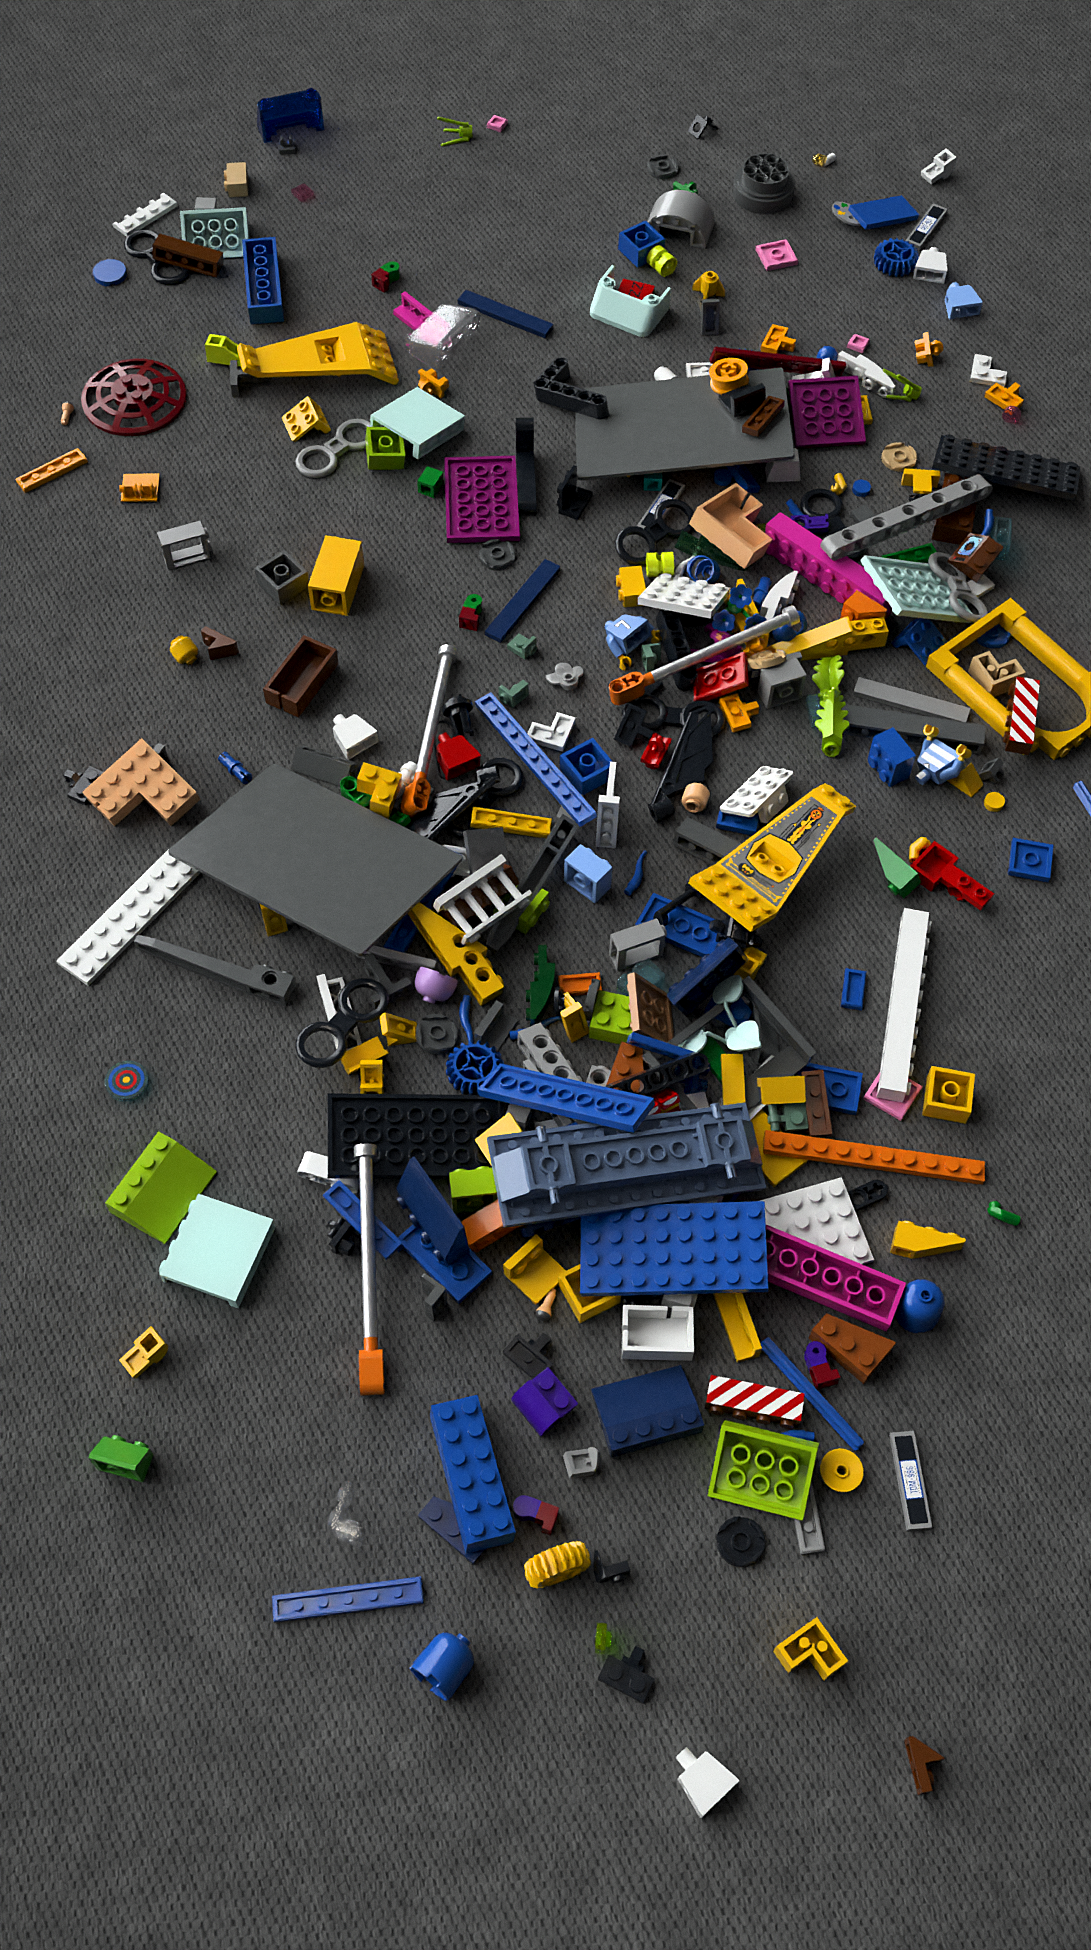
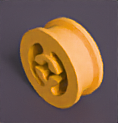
M724 358L712 364L709 369L711 389L718 394H724L749 384L746 362L738 358Z

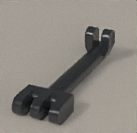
M687 883L685 885V893L656 911L653 919L657 918L660 925L666 926L668 924V913L693 896L703 898L704 895Z

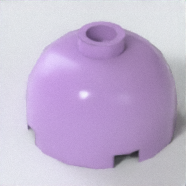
M419 967L415 978L417 992L424 996L423 1001L434 1004L435 1001L443 1002L448 1000L454 993L458 983L456 979L448 975L444 976L439 974L438 971L425 967Z

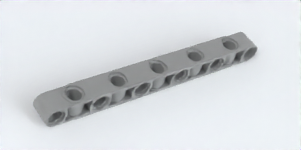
M975 475L829 535L823 539L820 547L832 560H838L982 500L991 493L992 486L981 475Z

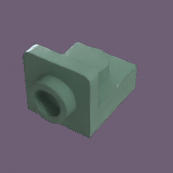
M518 633L507 644V649L526 659L529 655L532 656L536 652L537 637L532 636L528 639Z
M660 643L641 645L642 663L646 673L653 671L654 665H657V661L661 660Z
M524 680L513 685L510 690L503 685L499 686L500 701L512 708L529 695V685Z

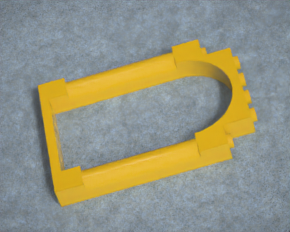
M1009 598L930 654L926 667L1003 737L1004 732L1008 728L1005 727V719L1009 715V711H1006V708L961 668L958 665L959 660L954 656L995 625L1000 624L1072 688L1084 703L1086 720L1074 729L1063 732H1051L1035 727L1034 742L1030 752H1034L1039 747L1053 760L1059 756L1063 758L1068 754L1070 748L1073 746L1078 747L1085 737H1091V671H1087L1025 616L1026 611L1012 598Z

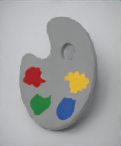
M840 201L833 203L832 211L843 223L861 226L848 210L851 204Z

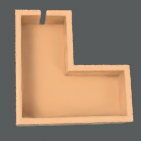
M735 483L698 506L689 524L706 537L709 542L716 545L724 554L728 555L745 569L764 556L773 539L752 523L758 516L763 504L750 495L741 510L740 507L748 492Z
M142 738L82 792L87 800L113 826L118 824L143 800L172 826L200 800L197 792Z

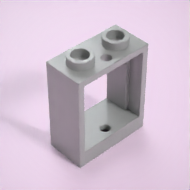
M201 521L157 532L162 555L168 570L210 559L209 552L212 551L210 541L207 540L209 534L207 528L202 527ZM195 538L200 539V545L171 552L170 545Z
M656 918L611 934L609 956L616 970L620 971L662 956L664 947H666L665 937H667L664 925H660Z

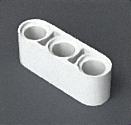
M305 1152L297 1171L300 1177L304 1179L308 1177L310 1178L309 1180L324 1185L328 1183L331 1184V1187L340 1180L352 1193L358 1192L360 1187L359 1179H327V1156Z

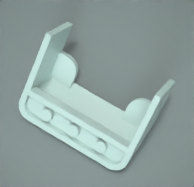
M611 265L599 280L590 307V316L639 337L650 335L669 310L671 288L668 287L661 297L650 294L645 296L643 300H639L614 290L616 284L614 280L615 266Z

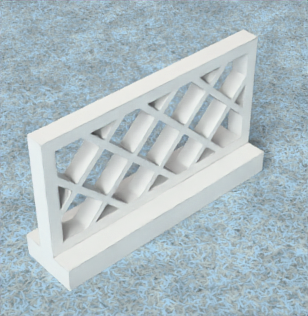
M610 762L607 795H599L596 847L616 848L620 797L614 796L616 762Z

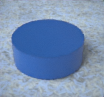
M718 469L715 471L714 482L717 485L726 486L730 484L732 474L729 470Z
M857 480L853 484L852 492L856 496L865 497L870 493L871 485L866 480Z

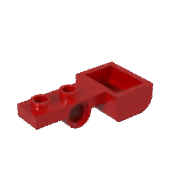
M936 841L910 865L919 874L920 884L930 892L941 882L948 887V892L951 896L957 897L958 901L965 899L980 911L994 896L992 891L956 867L959 858Z

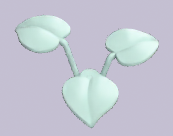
M734 975L723 980L716 986L713 992L714 1002L716 1004L723 1003L734 1026L726 1031V1038H722L710 1031H705L703 1026L678 1045L679 1047L698 1053L707 1043L706 1036H711L723 1042L729 1049L737 1052L762 1047L758 1024L755 1021H745L738 1026L728 1007V1002L737 1001L742 994L743 983L740 975Z

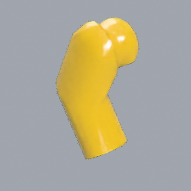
M920 837L910 845L909 862L913 863L919 857L920 851L922 849L926 850L931 845L930 840H927L926 837Z

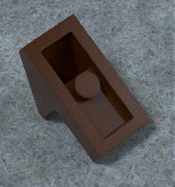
M207 626L201 630L203 642L209 647L210 660L234 656L239 653L237 641Z
M914 1736L907 1737L904 1743L917 1794H927L932 1791L931 1786L934 1785V1779L931 1770L926 1768V1764L941 1762L945 1758Z

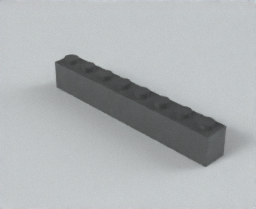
M845 705L841 708V710L848 711V715L843 718V720H847L850 723L849 727L843 732L846 735L873 739L875 735L894 727L907 744L923 746L924 739H927L923 729L925 725L929 724L939 730L938 736L932 740L938 739L955 751L960 744L967 746V749L971 750L972 754L980 755L984 746L986 725L853 705Z

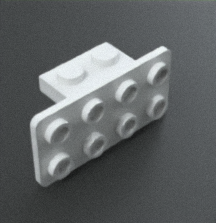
M769 766L760 767L720 806L721 812L745 817H753L758 812L760 822L768 823L788 803L785 784L794 777L793 771Z

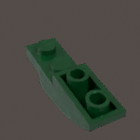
M538 945V953H534V965H538V971H534V982H530V990H526V1002H530V1008H526V1021H530V1026L541 1021L553 994L555 963H547V945Z

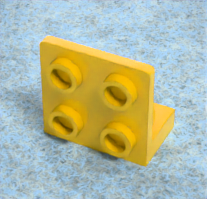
M309 396L282 417L293 442H296L313 427L324 433L331 431L321 407Z
M537 1234L503 1264L504 1275L534 1304H538L549 1291L558 1285V1275L566 1271L543 1249V1240Z

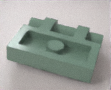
M805 1102L782 1104L783 1115H778L777 1105L781 1104H766L769 1110L767 1119L768 1124L771 1125V1131L779 1132V1124H784L785 1132L808 1130Z

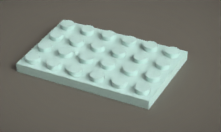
M864 555L860 560L864 570L870 574L874 580L873 583L880 589L883 598L889 602L892 611L897 616L971 623L954 612L948 600L952 592L948 583L935 575L929 564ZM957 598L961 607L972 613L963 599Z

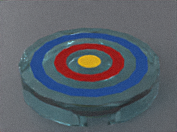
M129 1060L112 1066L104 1080L105 1088L109 1095L120 1102L137 1100L143 1096L149 1085L148 1073L143 1065Z

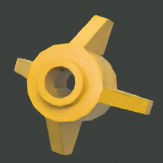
M713 271L703 273L693 283L692 290L701 291L704 295L703 299H708V297H712L715 294L717 296H725V289L718 275Z

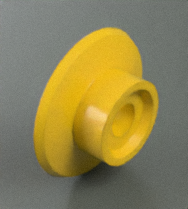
M839 1448L829 1451L823 1457L820 1464L822 1479L833 1490L839 1492L851 1491L858 1487L863 1479L864 1470L860 1459L856 1454L847 1449ZM837 1469H843L845 1474L840 1475L837 1472Z

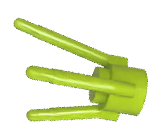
M437 117V120L460 125L459 129L445 128L443 131L459 132V137H462L442 143L441 146L463 141L468 142V138H472V125H468V122Z
M886 369L882 370L905 385L903 389L905 396L887 395L886 398L906 400L908 402L919 398L922 391L921 386L912 383L900 374L895 375Z

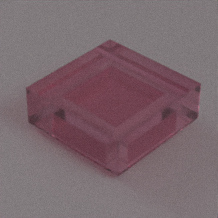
M305 183L291 189V193L301 202L314 195V191Z

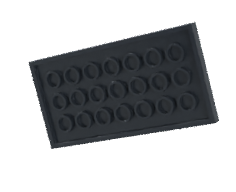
M948 434L945 436L941 435L932 469L966 477H973L979 474L988 482L1075 501L1077 496L1081 466L1074 462L1064 463L1056 458L1047 459L1038 454L1029 455L1020 450L1011 451L1003 446L993 447L985 442L975 443L970 439H958Z
M328 1093L327 1179H359V1160L354 1158V1146L358 1144L377 1145V1158L373 1159V1179H401L412 1157L417 1159L430 1179H450L449 1172H454L457 1169L475 1170L481 1166L492 1168L475 1139L504 1117L503 1102L479 1095Z

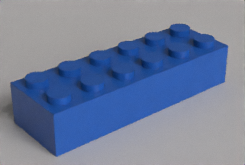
M276 238L242 239L250 324L284 322Z
M478 1395L431 1405L430 1419L465 1553L468 1554L513 1542L516 1532Z

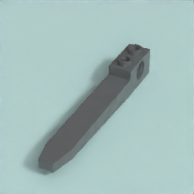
M562 814L519 882L520 884L516 887L522 895L528 890L532 892L529 898L530 902L522 909L516 908L493 924L485 944L488 950L496 953L509 940L519 924V917L535 898L579 825L566 815ZM512 895L505 906L515 900Z
M137 935L134 940L136 948L150 955L247 994L280 1005H287L296 987L294 976L291 973L274 970L268 965L255 963L252 970L155 938Z

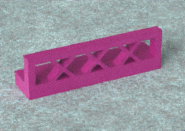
M407 292L401 293L402 305L393 310V314L437 349L451 341L450 326Z

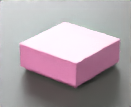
M493 115L487 123V128L501 132L508 124V119Z
M854 334L847 344V348L863 353L870 339Z

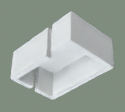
M623 1305L622 1359L692 1361L694 1354L693 1307L672 1306L670 1318H666L668 1306Z

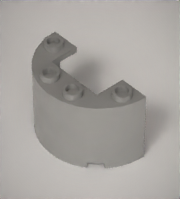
M672 190L664 193L656 200L647 222L658 233H660V227L691 233L690 246L705 249L715 224V218L708 203L696 193L686 190Z

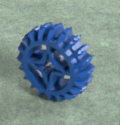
M890 238L889 241L884 240L883 243H879L875 250V267H878V271L883 270V274L889 273V276L895 274V277L898 274L902 277L904 274L909 275L910 272L914 271L919 259L918 248H915L914 244H910L909 241L905 242L903 239L898 240L896 238L893 240Z
M470 1040L468 1042L469 1045H465L462 1042L460 1044L461 1049L455 1047L453 1049L454 1053L449 1054V1060L446 1062V1075L449 1076L450 1084L454 1083L455 1090L461 1088L462 1094L469 1090V1095H473V1091H477L479 1095L478 1088L500 1063L504 1064V1061L501 1059L500 1052L496 1053L495 1046L489 1048L488 1042L481 1045L480 1040L477 1041V1044H473ZM466 1058L467 1063L458 1070L459 1064ZM492 1065L491 1072L484 1077L483 1072Z

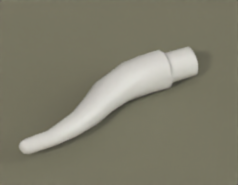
M697 549L694 555L682 561L676 567L673 577H683L688 561L697 556Z

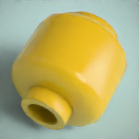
M180 635L171 641L170 652L179 664L186 663L189 665L197 659L195 656L198 654V648L190 637Z

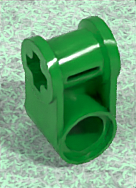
M347 776L340 781L341 796L365 808L370 805L372 795L357 791V780L354 777Z

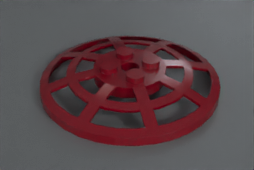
M128 359L112 363L97 371L85 384L81 403L87 419L102 431L120 436H139L162 429L175 420L184 408L186 389L181 376L170 366L150 359ZM144 363L143 366H141V365H131V366L121 367L122 365H127V364ZM151 366L162 367L175 376H164L159 371L151 368ZM114 369L113 371L108 373L104 378H102L100 382H94L100 375H102L106 371ZM140 369L137 374L127 375L125 373V370ZM149 371L158 376V378L148 379L144 375ZM115 374H118L120 377L115 382H106ZM168 382H179V400L169 397L170 389ZM163 383V394L155 392L153 385ZM88 388H97V402L88 408L86 402ZM102 388H111V394L102 398ZM153 398L159 399L155 405L147 408L146 405ZM114 401L119 406L118 411L108 407L106 404ZM165 402L175 406L168 415L159 421H154L151 414L160 409ZM101 407L106 413L115 416L113 425L100 421L92 413ZM140 408L141 410L140 412L125 413L126 409ZM145 417L148 423L146 426L135 428L120 427L122 418L135 419Z

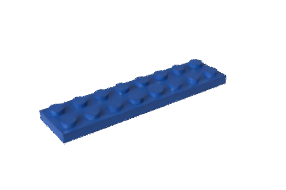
M501 1063L478 1088V1093L481 1097L633 1133L655 1106L654 1098Z

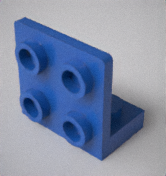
M923 618L912 620L891 642L895 648L908 645L923 665L927 664L930 654L947 643L931 620Z

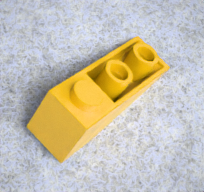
M898 1221L890 1253L911 1259L961 1250L966 1239L961 1238L955 1233L946 1234L939 1232L933 1227H920L911 1221Z

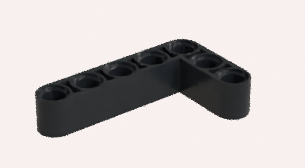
M560 357L555 359L534 381L536 398L540 402L596 419H603L609 415L607 397L605 395L565 384L570 378L567 358Z
M515 418L518 513L536 514L534 418Z
M660 609L656 617V624L669 663L691 654L683 627L704 625L708 618ZM695 665L673 674L677 688L687 691L692 687L697 678Z
M692 1052L610 1083L606 1087L612 1089L617 1087L621 1091L644 1095L702 1073L708 1068L709 1061L706 1055ZM696 1056L701 1060L698 1068H694L692 1065V1060ZM678 1064L681 1071L679 1075L674 1076L672 1074V1067ZM655 1072L660 1074V1081L657 1084H654L651 1080ZM634 1080H638L640 1083V1088L636 1092H633L631 1089V1083Z

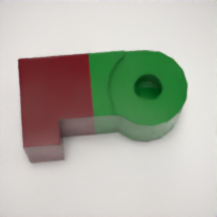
M393 261L381 266L371 274L372 286L385 293L389 290V284L400 278V266L397 262Z
M477 594L467 596L459 615V628L473 631L478 630L479 614L482 612L481 596Z

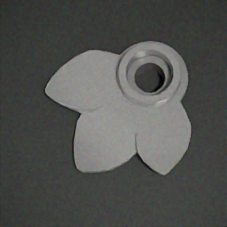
M558 663L555 666V672L545 677L552 685H561L565 690H573L577 687L579 678L583 676V669L580 666L572 668L568 663Z

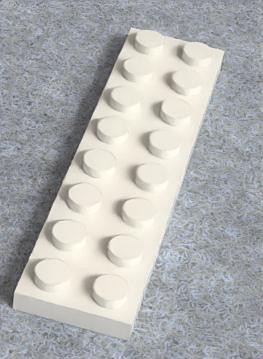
M167 850L56 961L57 964L89 986L135 940L136 936L201 872L170 856Z

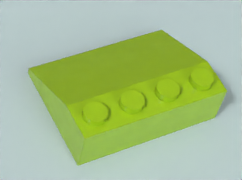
M158 1131L105 1204L113 1215L166 1244L187 1215L191 1201L196 1200L198 1194H202L217 1171L180 1143Z
M725 1420L721 1426L708 1496L803 1521L819 1443Z

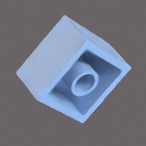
M580 844L565 859L564 881L593 903H596L611 888L612 866L607 860L595 855L590 848H585Z

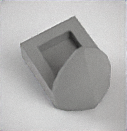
M595 1447L567 1451L563 1455L569 1478L593 1475L600 1464V1452Z

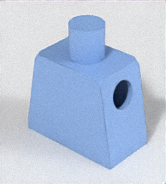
M957 282L952 283L949 289H947L945 297L948 318L955 319L980 314L983 302L970 285L959 286Z

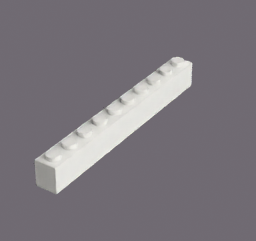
M904 908L901 917L877 1098L903 1102L905 1095L910 1094L911 1082H908V1076H912L914 1067L910 1060L911 1057L914 1058L916 1045L912 1044L913 1039H916L918 1034V1027L915 1026V1021L919 1020L921 1009L917 1008V1004L921 1003L923 991L919 989L920 985H923L925 973H922V967L925 968L927 962V955H924V950H927L929 945V938H926V933H930L932 921H928L929 912Z

